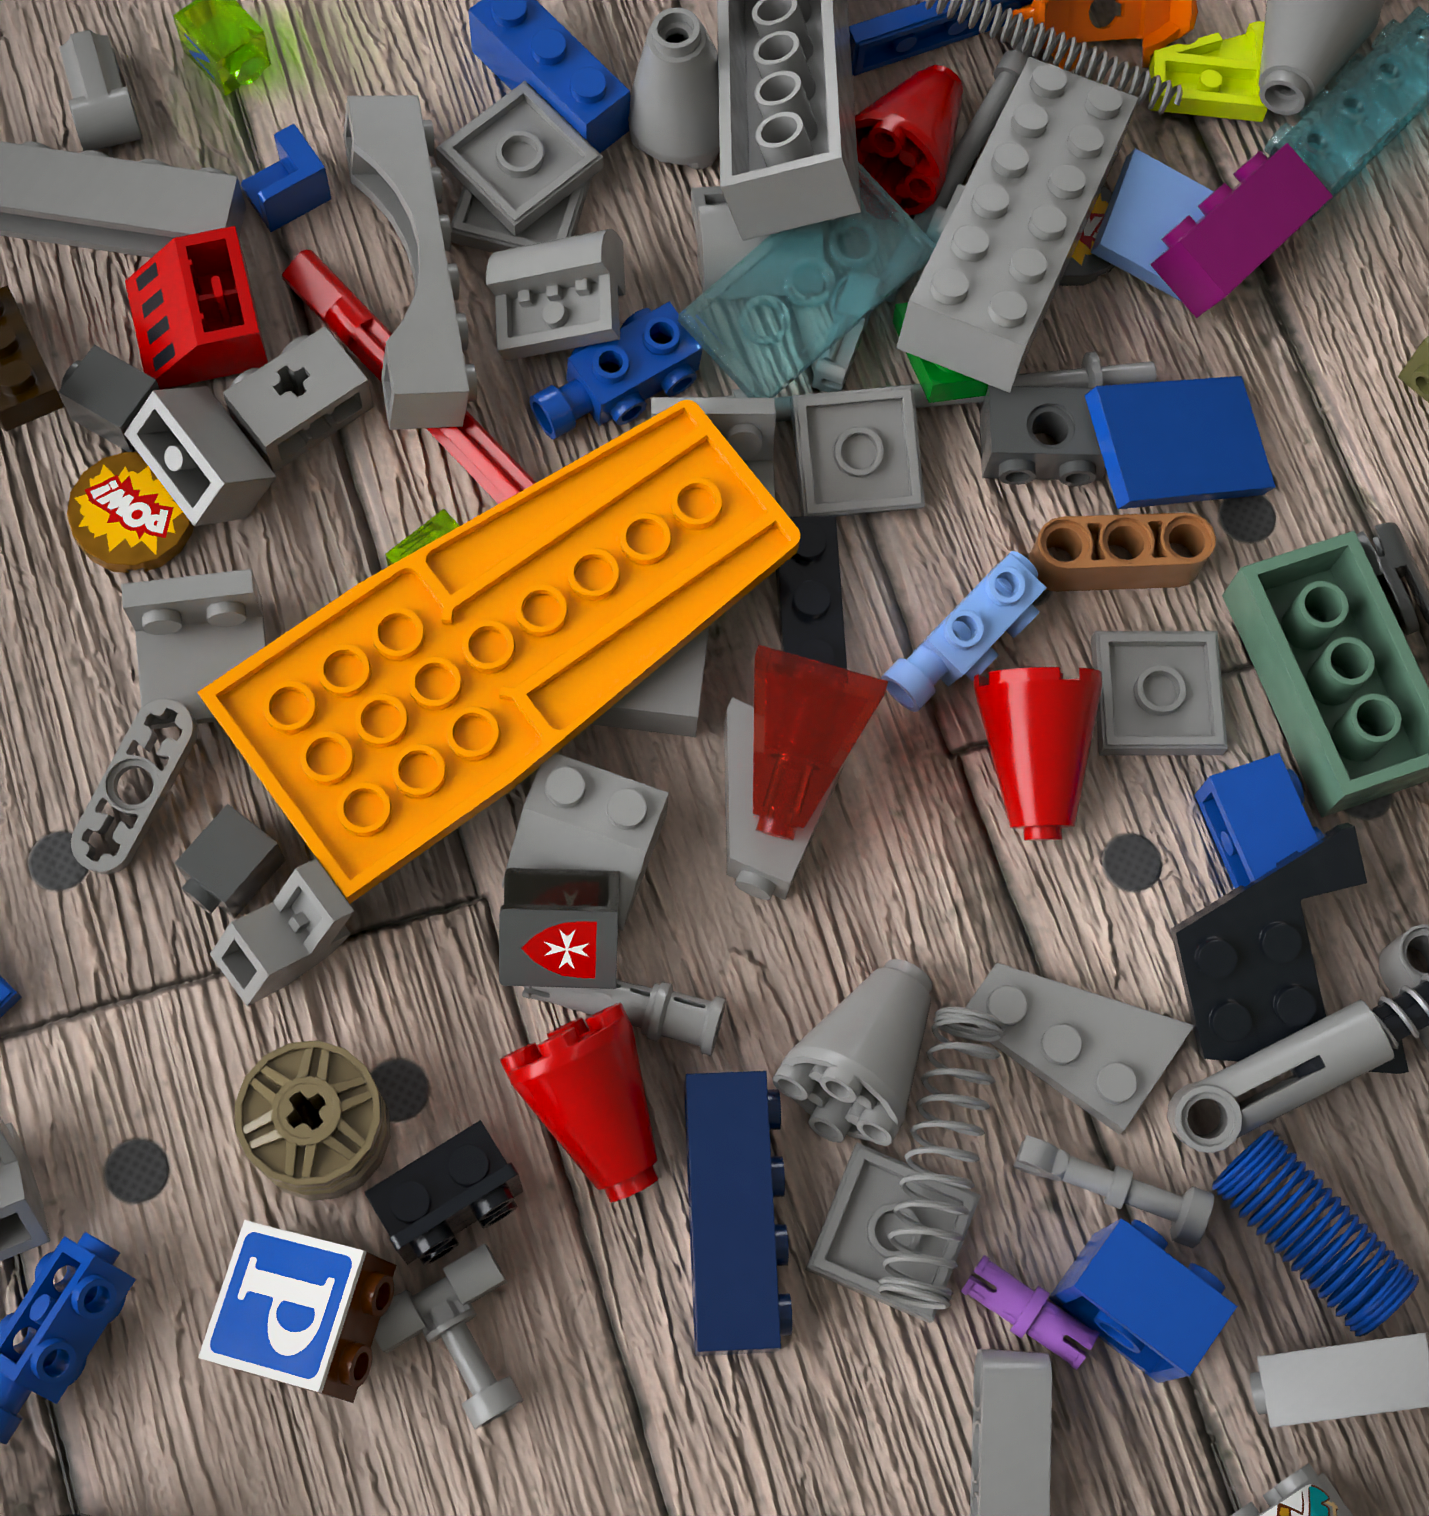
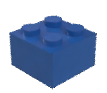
M1121 1218L1092 1235L1048 1298L1092 1330L1095 1329L1100 1332L1098 1337L1157 1383L1191 1376L1238 1306L1222 1295L1226 1287L1211 1272L1194 1263H1190L1188 1267H1185L1164 1251L1168 1246V1242L1156 1230L1139 1220L1134 1219L1129 1224Z

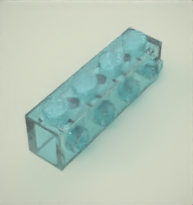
M1420 6L1401 23L1396 19H1392L1375 38L1371 46L1374 49L1366 57L1357 53L1336 79L1338 84L1330 92L1323 88L1311 103L1303 108L1300 114L1302 119L1294 127L1289 123L1283 124L1266 144L1264 151L1270 157L1288 142L1332 194L1333 197L1309 218L1310 220L1429 105V14Z

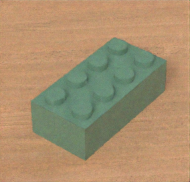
M1355 530L1241 567L1222 597L1321 818L1429 781V688Z

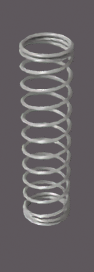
M944 1007L935 1012L936 1017L933 1019L935 1024L932 1026V1032L942 1043L931 1047L926 1054L929 1061L938 1069L928 1071L921 1077L924 1087L934 1095L922 1097L915 1103L918 1112L929 1121L917 1123L910 1129L913 1138L924 1147L912 1149L904 1155L908 1165L919 1173L905 1176L899 1181L901 1189L915 1200L901 1202L893 1208L896 1216L911 1227L895 1229L888 1234L891 1244L906 1254L889 1256L882 1262L885 1270L893 1277L880 1279L878 1281L880 1286L877 1287L880 1294L887 1298L930 1309H946L950 1307L949 1301L953 1299L951 1295L954 1294L952 1290L908 1277L889 1266V1263L915 1261L932 1263L951 1269L959 1267L957 1262L953 1260L933 1257L913 1250L898 1242L895 1236L901 1234H926L956 1242L964 1240L963 1236L959 1233L927 1227L911 1220L900 1212V1209L906 1207H933L959 1215L970 1213L964 1206L933 1201L917 1194L906 1186V1182L913 1180H936L967 1189L975 1186L971 1180L936 1174L919 1166L911 1159L916 1154L938 1153L967 1162H977L980 1160L975 1153L939 1147L917 1134V1130L924 1127H944L972 1136H982L985 1134L981 1127L963 1122L941 1120L922 1108L923 1103L940 1100L975 1110H987L990 1108L986 1101L978 1098L945 1094L932 1087L927 1080L931 1076L949 1074L977 1084L990 1085L996 1082L989 1074L975 1070L949 1068L933 1057V1053L941 1049H955L959 1052L984 1059H997L1000 1057L998 1051L991 1047L972 1043L952 1042L939 1033L938 1028L957 1037L987 1042L997 1041L1005 1036L1004 1030H1006V1027L1000 1019L988 1013L964 1007ZM958 1023L984 1025L991 1029L974 1028Z

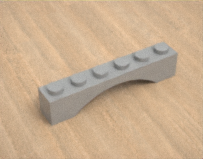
M418 95L347 96L343 137L350 182L368 196L393 225L406 249L414 280V298L403 321L386 341L381 381L389 430L463 427L467 402H474L477 399V374L474 364H465L463 350L468 348V323L465 313H456L454 300L459 299V272L456 263H447L446 251H450L451 227L448 215H439L437 203L442 202L443 185L440 167H431L429 156L434 154V129L432 121L422 119Z

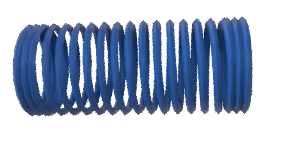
M1268 1130L1227 1166L1213 1182L1212 1191H1217V1196H1222V1201H1227L1239 1193L1230 1203V1209H1235L1271 1173L1287 1162L1280 1173L1239 1211V1218L1246 1217L1283 1179L1296 1171L1288 1183L1269 1198L1249 1218L1247 1227H1253L1294 1186L1306 1179L1301 1187L1273 1211L1257 1228L1256 1236H1261L1272 1228L1294 1206L1301 1196L1315 1187L1309 1197L1289 1213L1267 1235L1265 1244L1270 1245L1275 1242L1303 1215L1312 1203L1324 1196L1315 1209L1302 1218L1274 1246V1253L1279 1254L1285 1250L1312 1224L1323 1210L1333 1205L1326 1216L1308 1229L1285 1252L1282 1260L1287 1263L1300 1254L1292 1263L1291 1271H1298L1309 1263L1301 1272L1300 1280L1305 1281L1317 1273L1309 1282V1289L1314 1290L1322 1285L1318 1291V1298L1323 1299L1330 1295L1327 1299V1308H1332L1339 1304L1336 1308V1317L1347 1314L1345 1326H1350V1331H1355V1336H1365L1385 1322L1409 1298L1419 1283V1277L1417 1274H1414L1413 1269H1409L1408 1264H1404L1403 1259L1395 1260L1394 1250L1386 1251L1385 1241L1377 1242L1376 1232L1368 1233L1367 1223L1359 1224L1358 1214L1350 1215V1207L1347 1205L1341 1206V1197H1332V1188L1322 1189L1324 1187L1323 1179L1314 1180V1170L1305 1171V1161L1296 1162L1297 1153L1291 1152L1287 1154L1288 1144H1284V1140H1279V1135H1274V1130ZM1343 1213L1336 1224L1311 1243L1333 1218ZM1352 1221L1343 1234L1325 1247L1343 1226ZM1361 1230L1353 1242L1337 1253L1353 1234ZM1370 1239L1363 1250L1348 1260L1360 1244ZM1379 1248L1378 1252L1373 1258H1371L1361 1267H1359L1361 1263L1367 1258L1370 1252ZM1388 1257L1383 1266L1370 1274L1379 1261Z

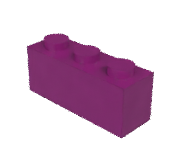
M1288 142L1269 158L1261 150L1258 151L1233 173L1240 182L1235 188L1231 189L1225 182L1197 206L1204 214L1200 220L1195 222L1188 215L1161 239L1168 249L1150 265L1196 318L1232 292L1333 197Z

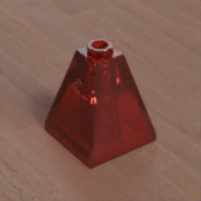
M758 644L754 665L753 818L758 819L756 831L784 840L794 841L796 831L803 832L877 713L885 695L888 681Z

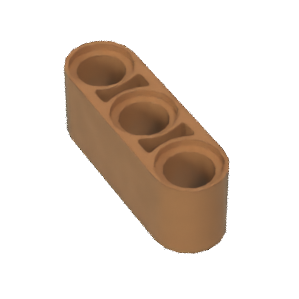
M1186 512L1064 516L1051 519L1044 524L1037 536L1028 560L1035 566L1038 572L1037 579L1047 587L1045 590L1049 591L1175 588L1186 586L1196 579L1215 548L1216 536L1213 527L1206 519L1197 514ZM1177 543L1187 547L1193 557H1181L1171 549L1170 544ZM1117 545L1127 549L1133 559L1125 560L1116 557L1109 550L1108 546ZM1057 547L1067 551L1072 557V561L1063 562L1056 560L1049 554L1047 548Z

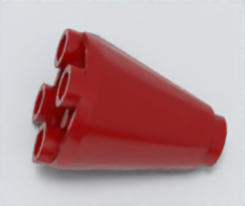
M932 65L924 70H920L855 115L860 202L863 203L865 212L871 218L886 222L890 221L894 216L905 217L920 214L934 204L939 197L946 180L963 103L962 82L951 69L941 65Z
M621 1002L587 1017L585 1021L589 1028H587L583 1017L577 1018L548 1032V1039L538 1045L536 1042L528 1044L499 1059L511 1085L596 1189L605 1190L610 1202H616L632 1196L651 1186L659 1179L653 1167L658 1159L633 1027Z

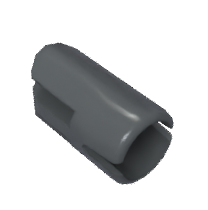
M1387 522L1374 526L1378 535L1373 538L1375 549L1364 531L1359 532L1357 537L1401 630L1407 636L1419 631V623L1412 603L1400 579L1405 577L1428 625L1429 590L1400 528L1396 523Z

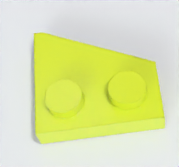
M1256 21L1249 23L1245 34L1223 40L1219 32L1200 37L1192 44L1183 45L1178 43L1154 50L1149 66L1151 79L1154 76L1160 75L1161 84L1164 81L1170 80L1172 88L1176 85H1181L1183 90L1180 105L1174 104L1176 92L1164 112L1263 122L1268 108L1264 106L1259 96V74L1265 22ZM1155 84L1149 91V102L1153 95ZM1166 88L1159 96L1157 102L1155 103L1151 111L1159 110L1166 92Z

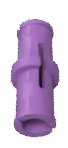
M983 1255L973 1272L990 1282L997 1289L993 1290L971 1275L960 1292L964 1295H969L1011 1323L1010 1332L1021 1339L1026 1333L1069 1363L1070 1367L1077 1370L1085 1360L1086 1352L1063 1336L1068 1335L1088 1350H1091L1100 1332L1095 1329L1092 1330L1048 1301L1047 1298L1050 1293L1040 1286H1037L1035 1291L991 1262L990 1258L986 1255Z

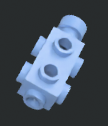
M1011 551L928 635L907 660L899 658L881 676L882 684L890 695L905 708L918 712L936 693L934 685L940 679L947 686H950L964 674L971 681H974V676L980 675L998 657L999 654L991 646L1006 631L1015 638L1039 614L1040 611L1032 603L1047 587L1037 579L1038 572L1035 566L1024 555Z

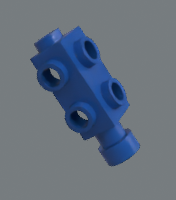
M670 301L653 311L649 308L641 309L624 321L620 328V340L575 348L571 356L568 357L566 376L568 383L559 388L550 385L530 396L529 402L532 412L540 427L553 440L576 427V420L588 413L591 414L598 426L611 419H614L617 425L627 424L646 409V399L662 390L669 397L676 396L694 383L697 378L695 372L699 370L704 347L702 336L695 323L689 317L681 318ZM662 338L666 342V344L656 343ZM616 364L621 368L614 373L605 371Z
M84 1232L78 1243L64 1236L55 1251L42 1257L35 1269V1282L14 1313L5 1316L0 1321V1443L7 1444L20 1425L23 1417L18 1413L32 1392L55 1404L59 1402L68 1386L74 1383L81 1375L86 1365L88 1354L107 1324L112 1322L121 1312L126 1295L136 1280L113 1265L120 1255L119 1251L87 1232ZM67 1266L65 1277L60 1282L53 1284L56 1272L60 1268ZM28 1327L25 1339L13 1346L15 1335L21 1329Z

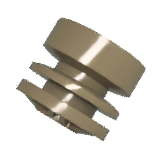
M320 1040L288 1043L264 1055L245 1076L234 1104L235 1133L246 1157L283 1192L309 1201L336 1199L363 1186L382 1164L391 1139L389 1110L368 1068L345 1048ZM307 1103L316 1110L320 1109L319 1115L323 1120V1123L314 1130L305 1123L300 1124L302 1117L298 1110Z

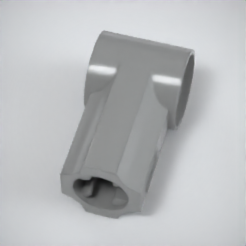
M91 30L70 34L69 40L61 45L59 49L73 97L72 100H68L83 151H95L143 139L127 86L123 87L115 51L108 35H99Z

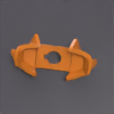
M1033 0L1032 4H1027L1013 10L1012 19L1019 13L1023 14V23L1033 17L1034 28L1037 24L1043 22L1045 32L1049 28L1054 27L1055 37L1059 33L1065 32L1066 42L1072 37L1076 38L1077 43L1085 41L1142 39V68H1148L1154 50L1166 47L1171 42L1187 35L1194 29L1198 8L1196 0H1115L1116 3L1121 4V16H1115L1107 26L1098 28L1092 24L1089 17L1090 6L1094 0ZM1037 33V35L1035 36V38H1034V40H1033L1034 44H1035V42H1036L1038 33ZM1049 37L1043 45L1042 49H1046ZM1059 43L1057 44L1056 48L1051 54L1054 59L1059 47ZM1070 47L1058 65L1059 68H1064ZM1081 51L1069 69L1070 72L1076 69Z

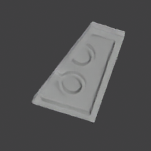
M1000 963L995 964L965 1007L988 1013L1000 1019L1006 1027V1030H1004L1005 1036L997 1041H990L992 1045L1117 1134L1122 1133L1195 1026ZM963 1023L969 1027L991 1029L984 1025Z

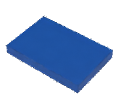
M1242 376L1096 386L1085 394L1117 509L1264 495L1276 487Z

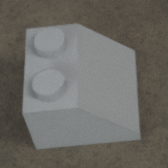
M555 753L539 766L522 809L506 870L508 868L620 871L618 929L623 931L667 816L669 792ZM505 874L502 882V888H505Z

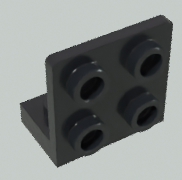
M479 1120L364 1193L391 1237L390 1241L406 1264L408 1265L418 1258L423 1266H426L457 1247L459 1242L455 1235L471 1224L478 1221L484 1229L512 1213L518 1207L514 1199L523 1192L519 1174L512 1162L507 1164L482 1121Z

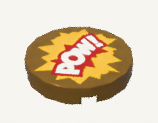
M123 452L102 458L82 473L70 492L67 517L76 543L92 562L112 572L129 573L128 570L144 568L145 571L162 567L182 551L193 533L194 526L137 452Z

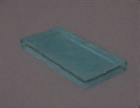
M859 162L861 212L771 234L679 313L677 321L749 398H774L925 266L936 247V244Z

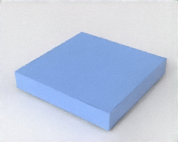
M1135 148L1124 161L1090 253L1181 301L1150 264L1168 249L1161 240L1168 232L1188 215L1195 222L1204 216L1197 206L1214 191Z

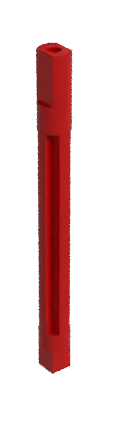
M306 249L299 252L282 273V279L381 381L386 341L392 333L312 250ZM467 410L463 427L426 428L498 504L536 483Z

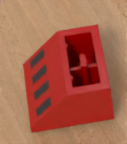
M235 226L175 237L125 280L143 371L145 374L156 379L160 390L235 375L251 368H261L268 363L247 265Z

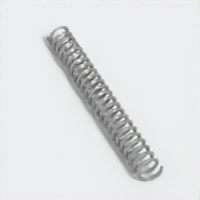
M915 0L916 5L922 2V0ZM926 0V9H931L936 0ZM949 0L938 1L937 15L943 12ZM951 0L947 12L948 20L953 18L962 3L957 19L959 24L964 22L973 7L968 23L969 29L974 28L984 11L979 26L980 34L985 32L994 17L989 33L991 39L996 36L1005 21L1000 37L1001 44L1006 42L1016 25L1011 41L1012 48L1017 46L1027 29L1021 47L1022 53L1027 52L1038 33L1032 51L1033 58L1038 56L1049 37L1042 58L1043 62L1049 60L1059 43L1053 61L1055 66L1060 64L1070 47L1064 70L1069 71L1081 51L1075 74L1080 75L1091 57L1085 77L1091 79L1102 61L1096 82L1102 83L1113 65L1107 83L1108 86L1113 87L1116 79L1124 69L1117 90L1123 91L1134 74L1132 85L1128 94L1133 96L1145 78L1137 101L1138 106L1143 104L1154 84V92L1148 104L1149 110L1153 109L1165 88L1166 92L1158 110L1159 115L1164 113L1176 92L1174 104L1180 105L1183 93L1181 85H1176L1172 88L1170 80L1164 81L1161 84L1160 75L1154 76L1151 79L1149 70L1140 74L1139 65L1130 69L1128 61H1124L1119 65L1118 56H1114L1108 61L1107 51L1098 55L1096 46L1087 51L1086 41L1077 46L1076 38L1072 37L1066 42L1065 32L1059 33L1055 37L1054 27L1049 28L1045 32L1043 22L1037 24L1034 28L1033 17L1023 23V14L1019 13L1012 19V8L1006 9L1002 14L1001 3L996 4L991 9V0H984L981 5V0Z

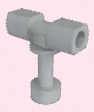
M486 1244L479 1246L445 1266L443 1270L446 1277L419 1293L412 1295L410 1291L405 1290L394 1296L387 1312L380 1317L374 1336L382 1351L386 1353L422 1332L428 1343L442 1338L473 1395L461 1405L475 1430L495 1420L524 1401L511 1376H507L499 1381L496 1380L466 1325L467 1322L477 1315L471 1303L507 1283L501 1268Z

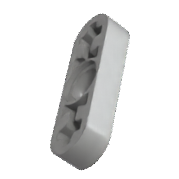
M170 698L154 699L146 703L137 713L73 831L71 849L75 859L83 867L100 874H112L123 870L135 856L197 739V722L193 714L180 702ZM171 713L177 714L175 724L182 730V733L177 741L172 738H166L158 749L156 755L161 759L169 760L162 771L150 760L133 755L138 745L150 753L158 736L150 728L152 721L155 718L166 721ZM133 768L147 770L153 780V790L150 796L139 804L123 802L117 791L120 777L126 771ZM107 802L126 815L138 817L132 828L121 820L118 823L112 839L120 844L119 851L115 856L104 853L98 861L93 859L96 848L88 843L89 837L93 832L105 834L114 820V817L102 813Z

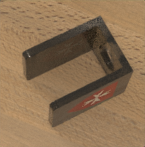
M508 868L504 875V904L500 907L499 913L500 984L503 986L616 989L620 871Z

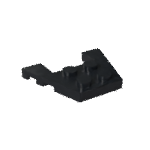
M1344 823L1335 826L1325 833L1326 837L1301 852L1295 851L1277 862V867L1245 887L1240 885L1170 929L1192 1025H1195L1193 1031L1198 1052L1204 1059L1239 1062L1326 1017L1301 900L1367 883L1354 825ZM1402 1039L1398 1041V1049L1392 1047L1394 1059L1369 1072L1392 1074L1409 1072Z

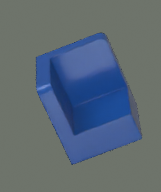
M295 124L273 134L280 161L241 182L243 193L270 232L332 199L325 166Z

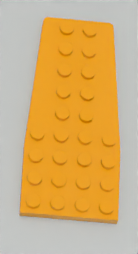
M682 400L360 582L197 693L327 874L337 885L348 903L351 904L514 789L538 769L541 764L562 749L795 555L799 548L800 531L699 405L692 400Z

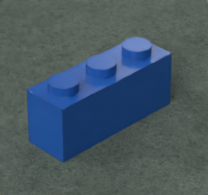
M481 0L468 9L472 52L511 90L526 81L599 153H602L630 131L628 124L630 90L537 0Z

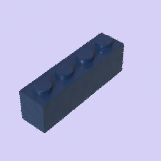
M767 1071L686 1074L684 1080V1108L695 1356L776 1353L781 1349V1336H792L790 1293L778 1294L777 1266H788V1233L786 1224L775 1225L773 1203L774 1197H784L785 1195L784 1162L782 1156H771L770 1130L781 1129L780 1092L778 1089H767Z

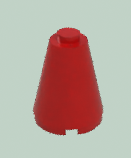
M1060 667L1004 669L989 672V678L979 674L974 676V691L1009 825L1012 829H1023L1024 841L1062 840V828L1075 827L1102 690V671L1079 668V678L1063 679Z

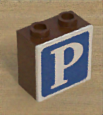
M244 1220L198 1358L354 1403L358 1387L365 1382L371 1369L373 1357L371 1346L380 1317L387 1312L393 1299V1276L397 1265L364 1250Z

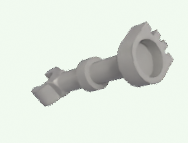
M1028 1135L1021 1142L1013 1166L1032 1175L1064 1181L1105 1196L1104 1203L1121 1209L1123 1204H1127L1171 1221L1170 1225H1172L1170 1229L1172 1241L1190 1248H1194L1200 1243L1208 1225L1215 1199V1194L1193 1186L1182 1196L1133 1179V1171L1116 1166L1114 1171L1070 1156L1066 1151Z

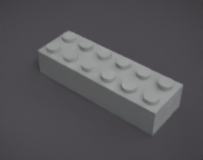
M717 0L720 188L742 241L861 212L848 1Z
M1029 56L909 299L897 349L1003 391L1011 392L1102 187L1120 151L1139 97Z

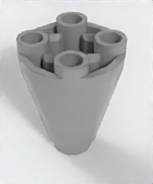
M1267 0L1259 74V96L1264 106L1277 114L1293 115L1300 112L1304 106L1309 105L1376 29L1385 0Z
M669 8L660 12L649 27L630 93V113L628 117L631 142L637 149L642 150L661 162L688 165L693 169H703L712 165L717 159V154L720 153L718 51L706 28L693 12L684 8Z
M892 959L883 968L876 969L791 1049L772 1078L773 1084L780 1092L792 1098L811 1115L808 1121L809 1126L821 1137L839 1143L848 1135L853 1138L888 1146L893 1142L901 1128L907 1111L930 1011L931 996L929 993L933 987L929 976L916 965L904 960Z

